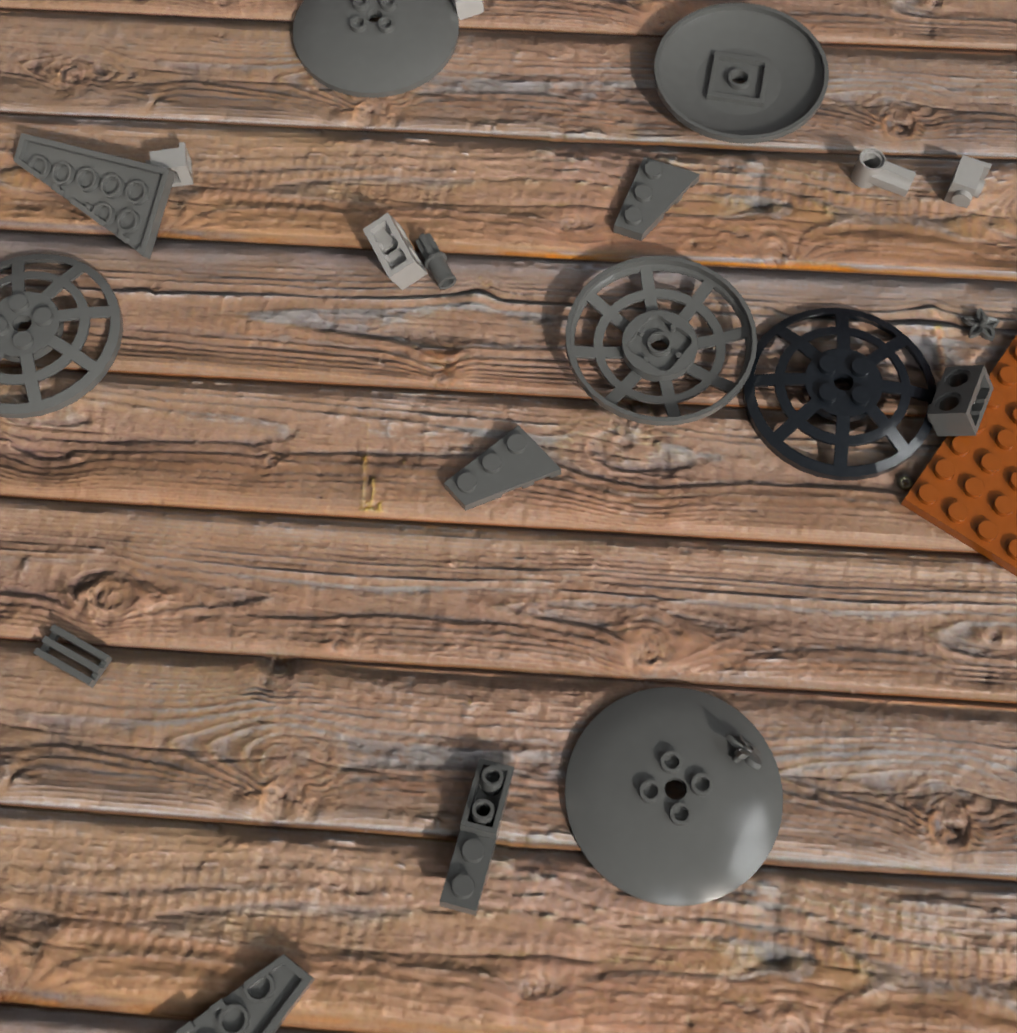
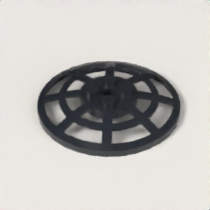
M819 308L787 317L774 325L757 343L756 358L748 380L742 387L746 413L756 434L767 448L781 460L796 469L816 477L837 481H857L877 477L894 470L908 461L921 447L931 431L932 424L927 420V413L921 428L909 443L905 441L896 429L907 412L910 398L928 402V405L931 404L936 393V384L930 366L919 348L909 337L888 322L857 310ZM835 317L836 327L815 329L802 336L787 328L789 325L806 319ZM849 319L873 325L890 334L894 339L884 343L881 339L870 333L849 328ZM775 335L790 344L781 355L775 373L755 375L760 355ZM836 335L837 348L821 353L809 341L823 336ZM850 336L864 340L878 349L868 356L851 350ZM905 347L910 352L923 372L928 389L910 385L907 370L896 354L897 351ZM797 350L811 360L805 373H785L789 360ZM888 358L895 367L900 382L882 380L877 365ZM844 380L848 382L851 389L840 390L835 386L834 381ZM774 386L778 404L784 415L788 418L774 432L768 426L759 410L755 396V387ZM785 386H802L807 403L798 411L792 406ZM882 393L900 396L898 407L890 419L877 406ZM817 413L826 419L835 421L836 432L832 434L808 423L807 420ZM867 415L878 427L868 433L849 435L850 422L860 420ZM799 429L802 433L817 441L835 445L833 464L822 463L806 457L783 441ZM885 436L897 451L891 457L875 463L847 466L849 447L867 445Z

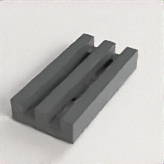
M53 624L50 628L51 634L48 637L44 636L42 639L43 645L40 648L37 647L33 653L93 688L113 658ZM61 637L98 658L101 662L99 665H96L56 641ZM51 648L93 671L92 675L89 677L48 654Z

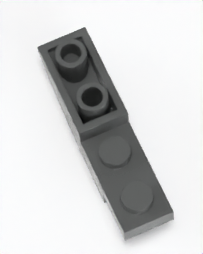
M479 758L460 823L459 836L441 894V907L477 915L504 816L514 773L513 766Z

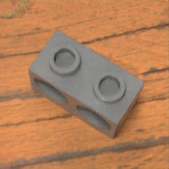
M388 212L362 229L387 276L399 288L404 290L428 274L402 226Z

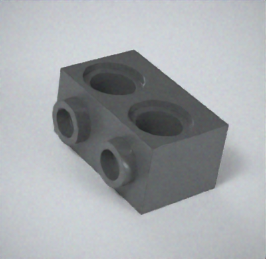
M985 365L945 368L941 380L937 383L933 401L927 407V420L932 424L937 436H976L994 388Z

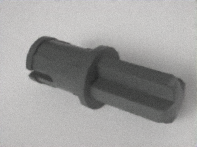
M423 233L419 235L416 245L425 260V268L431 271L441 290L452 287L457 279L446 262V254L440 251L431 234Z

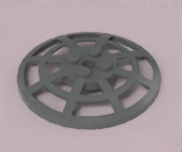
M55 254L23 255L0 262V272L12 268L11 275L0 279V288L12 283V295L0 301V362L3 358L12 362H20L23 373H0V384L25 385L29 401L20 404L0 403V417L3 418L42 416L58 411L78 401L105 377L113 365L121 346L123 315L119 301L110 285L97 271L88 265L70 257ZM33 263H57L71 266L61 276L43 271L25 272V265ZM83 273H86L99 285L106 297L108 306L88 307L83 294L71 282ZM28 279L52 282L41 294L26 292L25 280ZM65 289L74 298L78 308L59 310L52 299ZM110 318V328L106 344L101 355L95 361L81 352L89 334L90 319ZM79 320L78 331L72 344L61 339L64 322ZM31 322V326L27 330L17 331L22 323ZM53 349L62 354L60 358L50 365L36 370L34 360L45 356ZM72 361L88 371L81 379L67 389L42 399L39 381L57 374Z
M644 256L613 265L596 275L584 286L574 300L568 314L565 343L569 365L576 380L585 392L604 409L621 418L637 423L670 426L695 422L710 416L726 406L741 391L749 378L756 358L757 333L753 316L742 295L729 281L717 272L683 258ZM653 271L683 274L701 281L702 284L692 297L675 290L655 289ZM640 273L642 290L622 297L611 306L597 295L602 288L615 280ZM713 289L721 294L732 306L742 327L723 332L716 316L703 304ZM657 299L674 301L685 305L679 315L669 311L658 310ZM644 301L646 312L636 316L631 321H628L619 314L626 307ZM589 304L602 315L595 329L593 347L575 346L577 323L582 311ZM696 313L708 324L712 335L697 337L695 330L689 323ZM609 323L623 332L621 346L603 347V338ZM745 339L744 364L736 382L734 383L718 376L725 360L726 344ZM655 341H662L668 348L663 351H657L652 348L651 344ZM716 347L715 360L710 371L694 364L697 350ZM577 358L596 360L600 372L609 384L614 387L605 398L586 381L579 368ZM605 359H623L631 372L620 381L611 372ZM685 373L701 381L693 388L675 394L672 380L683 376ZM642 378L652 382H659L662 396L644 394L633 390V388ZM709 386L726 393L710 407L691 414H680L678 403L696 397ZM627 396L643 403L664 405L667 417L641 415L617 406V404Z

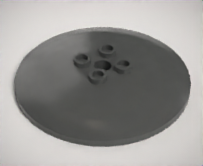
M303 0L293 24L295 50L305 70L315 80L329 89L342 94L364 98H381L402 94L430 81L450 61L459 38L458 14L451 0ZM372 18H380L377 22L369 21Z
M722 3L688 14L667 31L655 55L654 81L659 97L665 107L686 127L715 140L752 144L784 137L807 123L823 102L829 82V68L826 55L816 37L793 17L776 9L758 4ZM739 78L744 80L745 83L737 84L732 80Z
M658 687L641 690L615 701L602 710L588 724L579 737L568 763L565 779V806L571 831L581 852L604 879L634 898L663 906L681 907L699 905L719 899L736 890L757 872L768 857L778 836L783 812V790L777 763L769 746L756 727L743 714L726 702L697 690L681 687ZM728 734L735 739L742 734L745 742H748L761 752L759 758L761 759L762 766L759 770L747 765L744 759H741L739 763H735L732 760L737 749L725 739ZM669 781L680 782L685 788V796L679 800L669 798L665 793L666 783Z

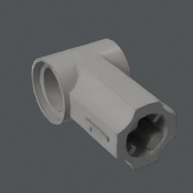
M866 148L862 150L851 172V179L858 187L870 188L875 185L905 197L916 172L886 161L882 151L876 148Z

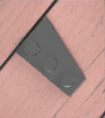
M644 157L614 223L613 232L642 241L664 218V214L683 198V194L690 187L693 188L697 184L700 174Z
M518 425L444 482V488L466 511L501 498L504 493L520 487L524 489L532 486L535 481L561 475V468Z

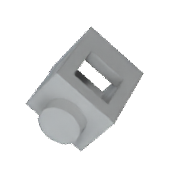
M180 142L178 148L150 152V160H146V164L167 168L176 173L172 187L194 184L192 160L185 142Z
M962 155L953 173L944 201L967 208L972 197L978 198L985 184V178L992 164Z

